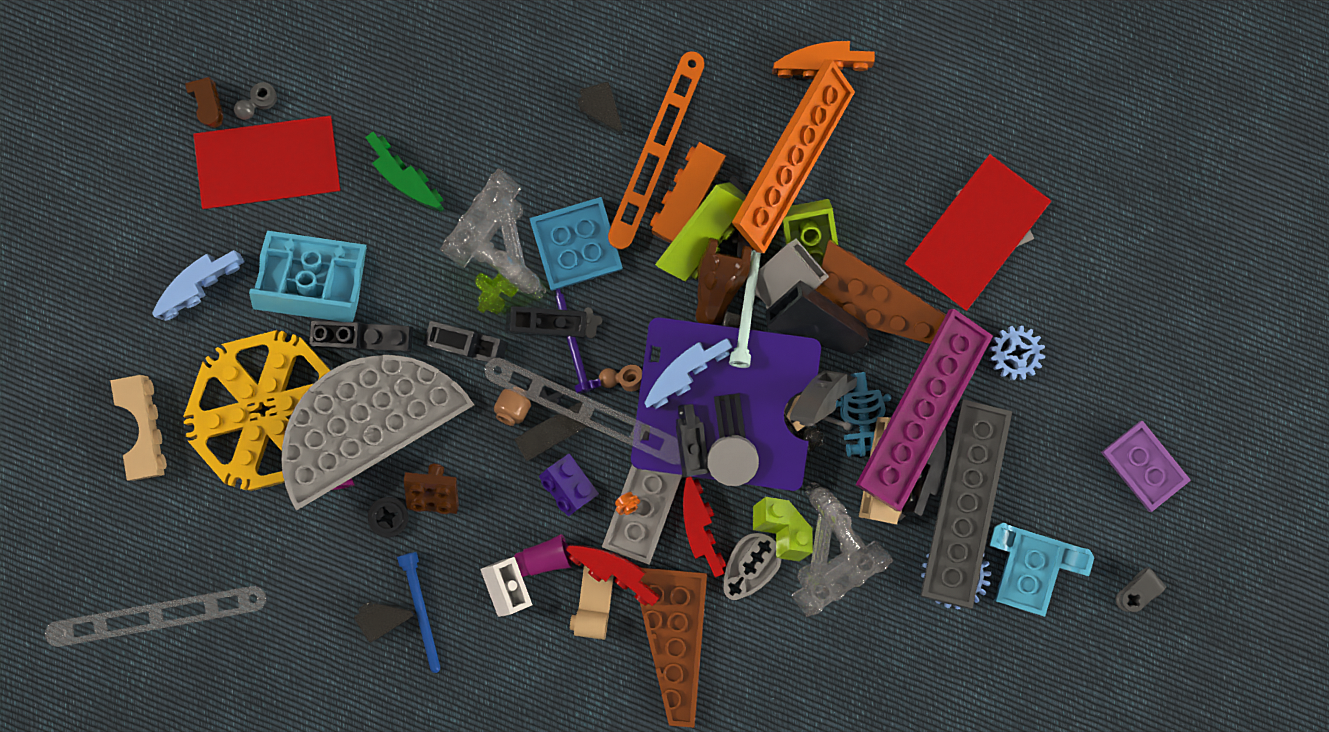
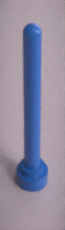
M417 552L398 556L397 560L399 567H402L403 571H406L430 670L433 673H437L440 671V664L416 572L419 559Z

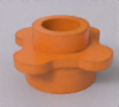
M632 492L625 493L615 501L616 511L619 515H629L638 508L640 500Z

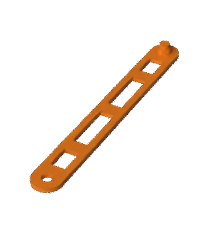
M687 52L680 59L609 230L608 241L616 249H625L633 241L704 69V59L697 52ZM689 61H695L696 66L694 68L689 67ZM681 75L692 80L685 97L673 93ZM668 104L680 110L667 142L663 146L654 142V138ZM649 153L660 159L643 196L634 192L633 189ZM627 203L639 207L632 226L620 221Z

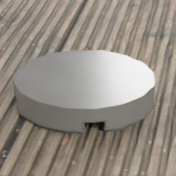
M739 435L718 439L711 446L708 453V468L711 475L718 482L727 486H739L747 483L755 476L758 469L759 456L755 446L748 439Z

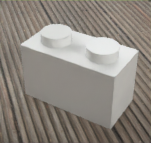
M515 557L498 561L480 569L498 617L513 614L532 605Z

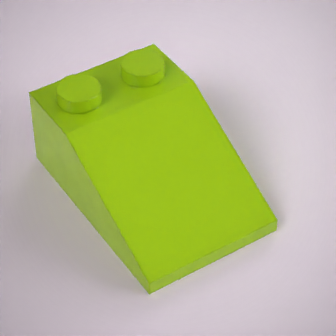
M829 199L790 207L782 221L786 245L797 239L821 267L828 240L831 239L838 245L833 208Z

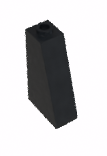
M801 280L765 311L767 327L769 329L786 335L814 338L819 341L822 347L849 356L864 348L869 342L866 324Z

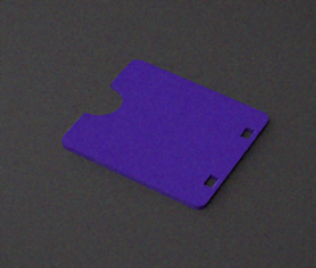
M654 318L648 326L631 453L632 465L637 469L682 475L676 433V419H679L678 406L685 404L694 405L695 416H699L700 422H703L708 454L711 446L720 439L714 396L740 393L746 439L755 446L759 456V464L755 476L744 484L790 491L798 490L803 484L809 441L800 439L790 432L784 420V410L787 402L794 395L803 392L811 380L818 375L821 354L819 341L808 337L750 330L747 345L751 355L750 367L738 368L729 364L730 355L718 362L713 358L706 362L708 368L697 374H694L693 371L689 372L694 381L688 384L691 388L690 390L679 396L675 392L667 396L666 398L669 402L657 409L653 405L647 408L645 401L652 387L676 358L699 342L707 350L726 338L729 339L733 346L728 350L731 354V352H734V348L737 347L740 329L667 318ZM653 346L661 347L659 362H651ZM731 399L735 435L740 436L735 399ZM724 400L720 401L726 438L730 437ZM642 424L650 426L649 440H640ZM710 472L692 476L716 480Z

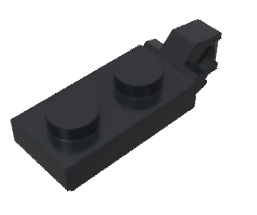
M693 404L679 405L676 433L683 477L709 473L703 422H700L699 416H695Z

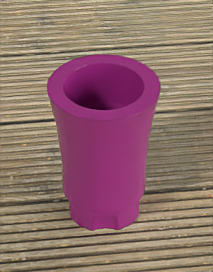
M563 534L538 545L523 549L522 552L514 555L522 577L572 568V561L568 558L570 553L566 551L568 545Z

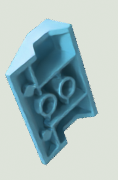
M267 231L260 254V268L256 285L249 292L253 309L340 322H353L359 300L366 245Z

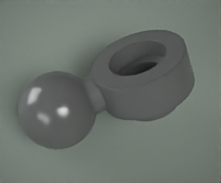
M265 82L254 85L250 92L251 99L238 101L235 104L234 112L238 118L247 120L254 115L256 107L259 109L271 108L277 100L274 88ZM262 91H266L267 95L265 97H259V93Z

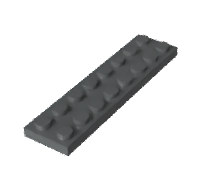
M964 399L961 401L920 595L922 598L970 610L973 609L1012 411Z

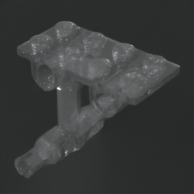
M498 168L489 177L481 193L474 198L473 204L466 214L459 219L458 225L453 232L445 238L440 251L462 268L468 264L471 258L480 263H487L500 272L505 279L521 292L531 294L536 299L541 298L543 295L539 292L542 291L545 294L546 288L540 283L539 277L525 265L515 223L523 214L522 205L515 199L521 187L504 170ZM500 226L506 252L499 251L490 242Z
M811 483L813 488L809 485L806 488V494L810 498L811 505L819 513L811 565H805L799 570L797 578L802 588L791 595L806 617L818 614L823 610L824 606L832 601L841 599L847 591L861 586L866 582L867 578L875 573L884 571L893 562L892 557L877 541H873L865 546L861 537L856 535L851 528L852 520L847 515L846 508L833 493L817 483ZM833 531L841 544V554L827 563Z

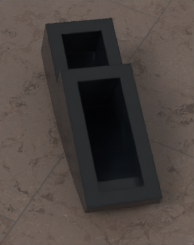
M430 321L423 345L502 366L508 342L473 331Z

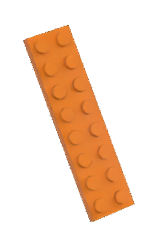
M824 60L732 221L733 225L758 253H765L855 93L833 60Z

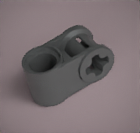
M1146 567L1117 593L1116 605L1122 611L1138 612L1151 600L1158 597L1167 586L1150 567ZM1127 596H1133V597H1134V598H1132V600H1131L1132 603H1133V605H1128V604H1127V603L1129 602V598H1128Z

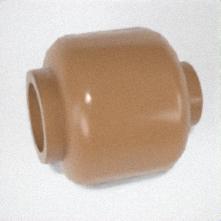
M519 387L504 389L494 405V411L497 414L496 418L509 426L523 422L531 407V402L526 397L527 392Z

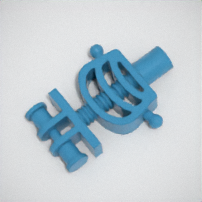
M866 372L851 374V376L857 377V387L852 389L853 393H847L841 397V401H836V407H840V416L843 421L860 426V433L844 435V440L857 439L858 443L855 445L846 444L848 457L857 454L863 457L866 451L871 453L875 431L871 432L869 425L876 422L877 417L884 416L886 411L884 401L888 402L891 400L890 394L882 396L880 390L868 391ZM875 400V404L868 408L867 402ZM848 403L856 404L858 409L849 407ZM878 409L877 414L872 419H869V413L867 412ZM848 413L858 414L859 419H852ZM864 438H868L869 445L865 446Z

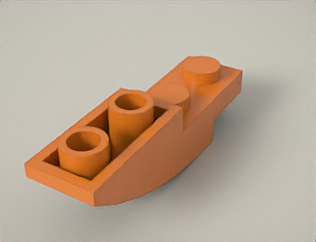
M850 41L815 44L796 50L776 61L773 65L772 74H778L779 78H792L793 75H803L805 79H814L825 59L833 60L840 70L843 67H853L855 71H866L868 68H872L874 64L875 52L850 51Z

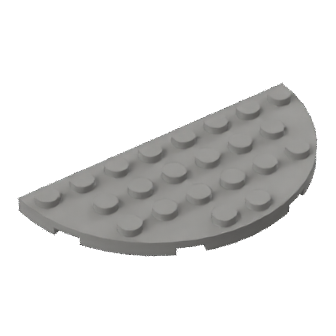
M395 355L370 356L359 358L334 368L315 382L302 396L285 430L281 457L282 473L286 490L295 510L297 511L474 406L473 402L455 381L439 371V369L413 358Z

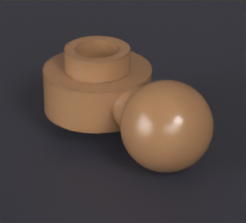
M627 365L619 373L612 368H606L601 371L599 379L601 385L606 388H612L617 383H620L624 390L636 391L641 386L642 370L637 365Z

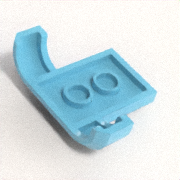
M1000 523L993 529L989 546L1007 551L1008 555L994 601L1045 617L1059 568L1089 576L1094 556L1089 549L1019 529L1006 523Z

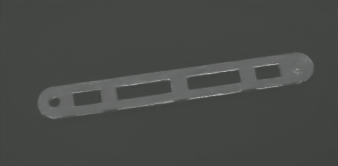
M502 358L491 359L486 364L485 375L489 381L671 464L681 463L676 437ZM496 366H499L502 369V373L500 375H496L494 373V368ZM514 371L532 379L528 391L509 383ZM546 385L583 402L579 413L577 414L540 397L543 386ZM596 408L634 425L630 436L628 437L590 420L594 409ZM645 431L664 439L660 451L641 443Z
M249 586L60 620L48 625L45 631V638L50 645L60 647L260 610L265 605L266 594L258 586ZM252 594L257 596L255 603L249 601V597ZM237 595L239 608L219 611L217 599ZM204 601L206 614L168 621L163 619V608ZM147 611L149 613L150 624L108 631L106 621L108 618ZM93 621L95 634L74 636V624Z

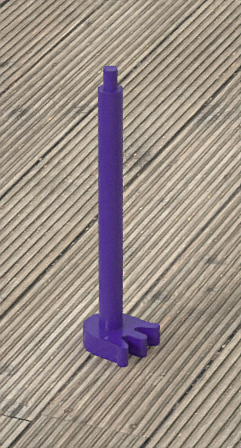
M556 289L557 296L555 298L558 309L568 310L564 295L561 294L560 289ZM566 336L579 384L574 386L576 394L589 392L602 386L600 379L587 380L576 338Z

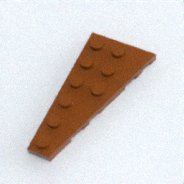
M831 239L828 240L821 268L829 278L815 290L866 324L868 328L931 344L946 314L932 307L919 296L912 294L903 288L902 285L871 265L864 263L851 252L844 250Z
M640 567L647 572L641 581L660 595V598L653 606L649 603L647 606L640 603L669 726L695 728L707 573Z

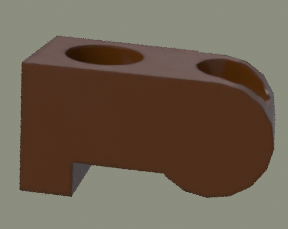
M210 77L185 83L187 93L196 98L198 120L206 127H219L223 122V112L215 82Z

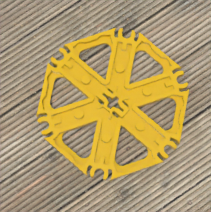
M275 330L224 343L221 345L225 347L227 353L217 347L216 351L219 353L218 360L214 361L211 357H206V361L212 365L211 368L208 367L207 363L202 362L183 416L189 418L184 421L185 425L194 424L195 426L193 432L186 433V437L194 439L188 442L225 484L235 487L236 481L241 478L242 484L240 489L254 491L284 483L282 471L260 476L257 472L269 437L282 451L284 434L289 418L302 396L313 385L310 384L285 391L295 360L299 355L304 356L319 373V379L331 371L304 339L293 334L291 340L285 342L287 333ZM266 345L269 348V354L259 383H257L238 362L236 356L241 350ZM213 377L218 378L239 402L208 411H203L200 408V401L206 384ZM263 404L266 407H271V409L266 411V416L256 413L262 409ZM242 430L232 461L226 465L222 464L207 447L208 438Z

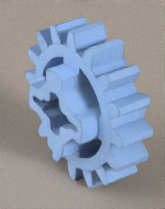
M1013 326L1008 327V334L1006 331L1001 330L999 332L1001 338L994 337L992 339L996 346L989 348V351L994 352V356L990 357L989 361H996L997 364L993 369L1001 368L1002 377L1010 374V380H1015L1017 375H1019L1020 380L1026 379V373L1033 376L1035 375L1033 368L1040 369L1042 367L1038 360L1045 359V355L1040 354V350L1044 349L1045 346L1037 344L1041 337L1033 338L1032 329L1025 333L1024 326H1019L1017 331H1015ZM1021 338L1027 340L1030 345L1023 343ZM1008 339L1007 348L1001 352L1003 343ZM1014 350H1026L1020 356H1007V354L1012 353ZM1033 354L1030 364L1026 367V360L1029 355ZM1004 361H1008L1009 363H1011L1013 365V369L1008 367L1004 363Z

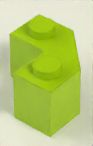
M765 497L753 506V530L776 534V558L801 561L813 553L812 527L789 500Z

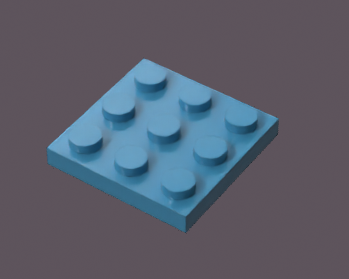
M602 197L529 218L551 291L623 270L618 250L612 247L608 241V233L611 227Z

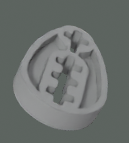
M752 533L738 541L730 554L724 573L723 590L729 599L738 600L753 594L776 574L780 567L781 559L776 558V542L771 537L762 533ZM768 540L771 551L769 553L766 551L762 553L761 557L764 560L762 563L757 561L754 564L755 573L749 572L745 574L743 564L745 562L750 563L753 560L752 556H750L752 552H759L760 547L758 543L760 541L764 543ZM743 577L739 585L741 592L739 594L735 592L731 595L729 593L731 590L728 587L729 583L735 584Z

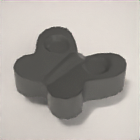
M587 307L584 309V312H586L585 334L589 339H593L597 333V326L601 325L603 320L600 316H595L592 309Z

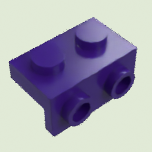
M570 453L539 475L545 490L552 494L558 508L565 512L567 516L573 514L599 494Z

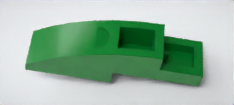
M371 132L365 137L380 156L372 164L391 185L418 204L439 212L444 210L440 204L443 198L435 188L430 191L425 184L429 180L420 168L416 171L410 165L403 171L402 169L406 167L398 155L393 157L388 149L391 146L383 135L378 137L374 132Z

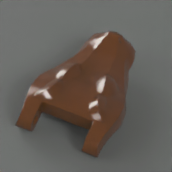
M709 238L707 248L700 259L697 270L698 306L695 317L698 323L722 324L728 307L748 276L751 246L744 245L740 258L717 253L718 239Z

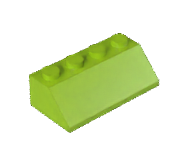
M730 182L716 184L655 265L685 282L693 278L695 280L698 279V265L707 248L709 238L718 239L716 252L719 253L720 248L718 246L723 239L727 241L736 230L732 221L747 196Z

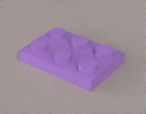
M1143 421L1136 423L1101 452L1149 512L1155 510L1191 481Z

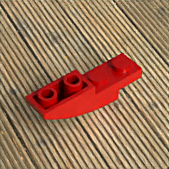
M690 476L686 478L683 496V514L687 537L695 559L705 555L716 578L724 574L722 568L726 567L721 553L715 554L712 544L716 542L710 529L705 531L703 528L712 523L710 517L714 516L709 502L703 503L699 495L704 491L698 478L693 480Z
M572 544L567 547L566 551L570 553L568 558L578 566L584 564L590 569L588 574L598 582L601 580L607 582L614 575L616 577L614 581L625 590L628 587L636 593L634 597L644 606H647L648 603L653 606L660 598V595L641 581L647 572L626 558L597 547Z

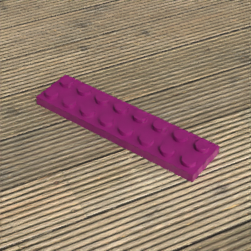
M949 309L861 473L856 486L893 510L901 512L993 335L957 310Z

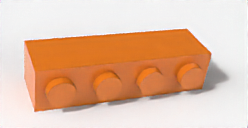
M701 142L698 143L696 148L693 146L690 148L685 158L689 162L684 170L680 168L674 178V182L677 183L673 191H667L662 200V204L665 205L661 213L656 212L650 222V225L653 227L652 234L669 243L673 242L703 203L725 162V155Z

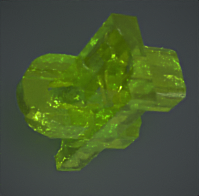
M504 266L494 279L483 273H479L475 277L476 286L483 291L478 297L480 304L477 310L482 313L489 310L498 315L505 306V300L498 295L504 292L508 296L513 297L518 292L519 283L511 277V270Z

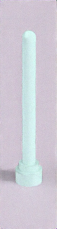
M755 250L751 252L750 270L747 276L737 347L730 354L729 364L738 368L750 367L751 361L747 345L761 253Z

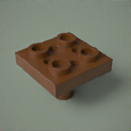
M430 464L428 474L405 472L404 489L407 509L417 512L432 511L440 514H457L459 507L457 477L443 476L444 467L440 464Z

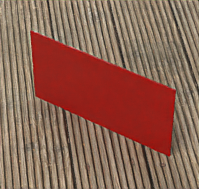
M331 116L193 134L202 209L340 191Z
M989 154L908 258L905 265L967 311L1051 203V200Z

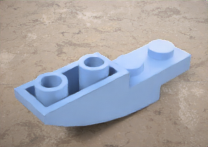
M233 250L217 260L206 254L193 262L164 291L152 312L154 317L167 321L176 317L179 314L178 311L184 307L191 308L201 302L200 298L206 296L202 286H211L218 281L217 278L225 273L229 275L239 270V265L245 262L241 254Z
M726 338L707 350L699 342L676 358L652 387L645 401L646 407L648 408L653 405L657 409L669 402L666 398L674 392L679 396L690 390L691 388L688 384L694 381L689 372L693 371L694 374H697L708 368L706 362L715 358L718 362L729 356L728 350L733 347L729 339Z

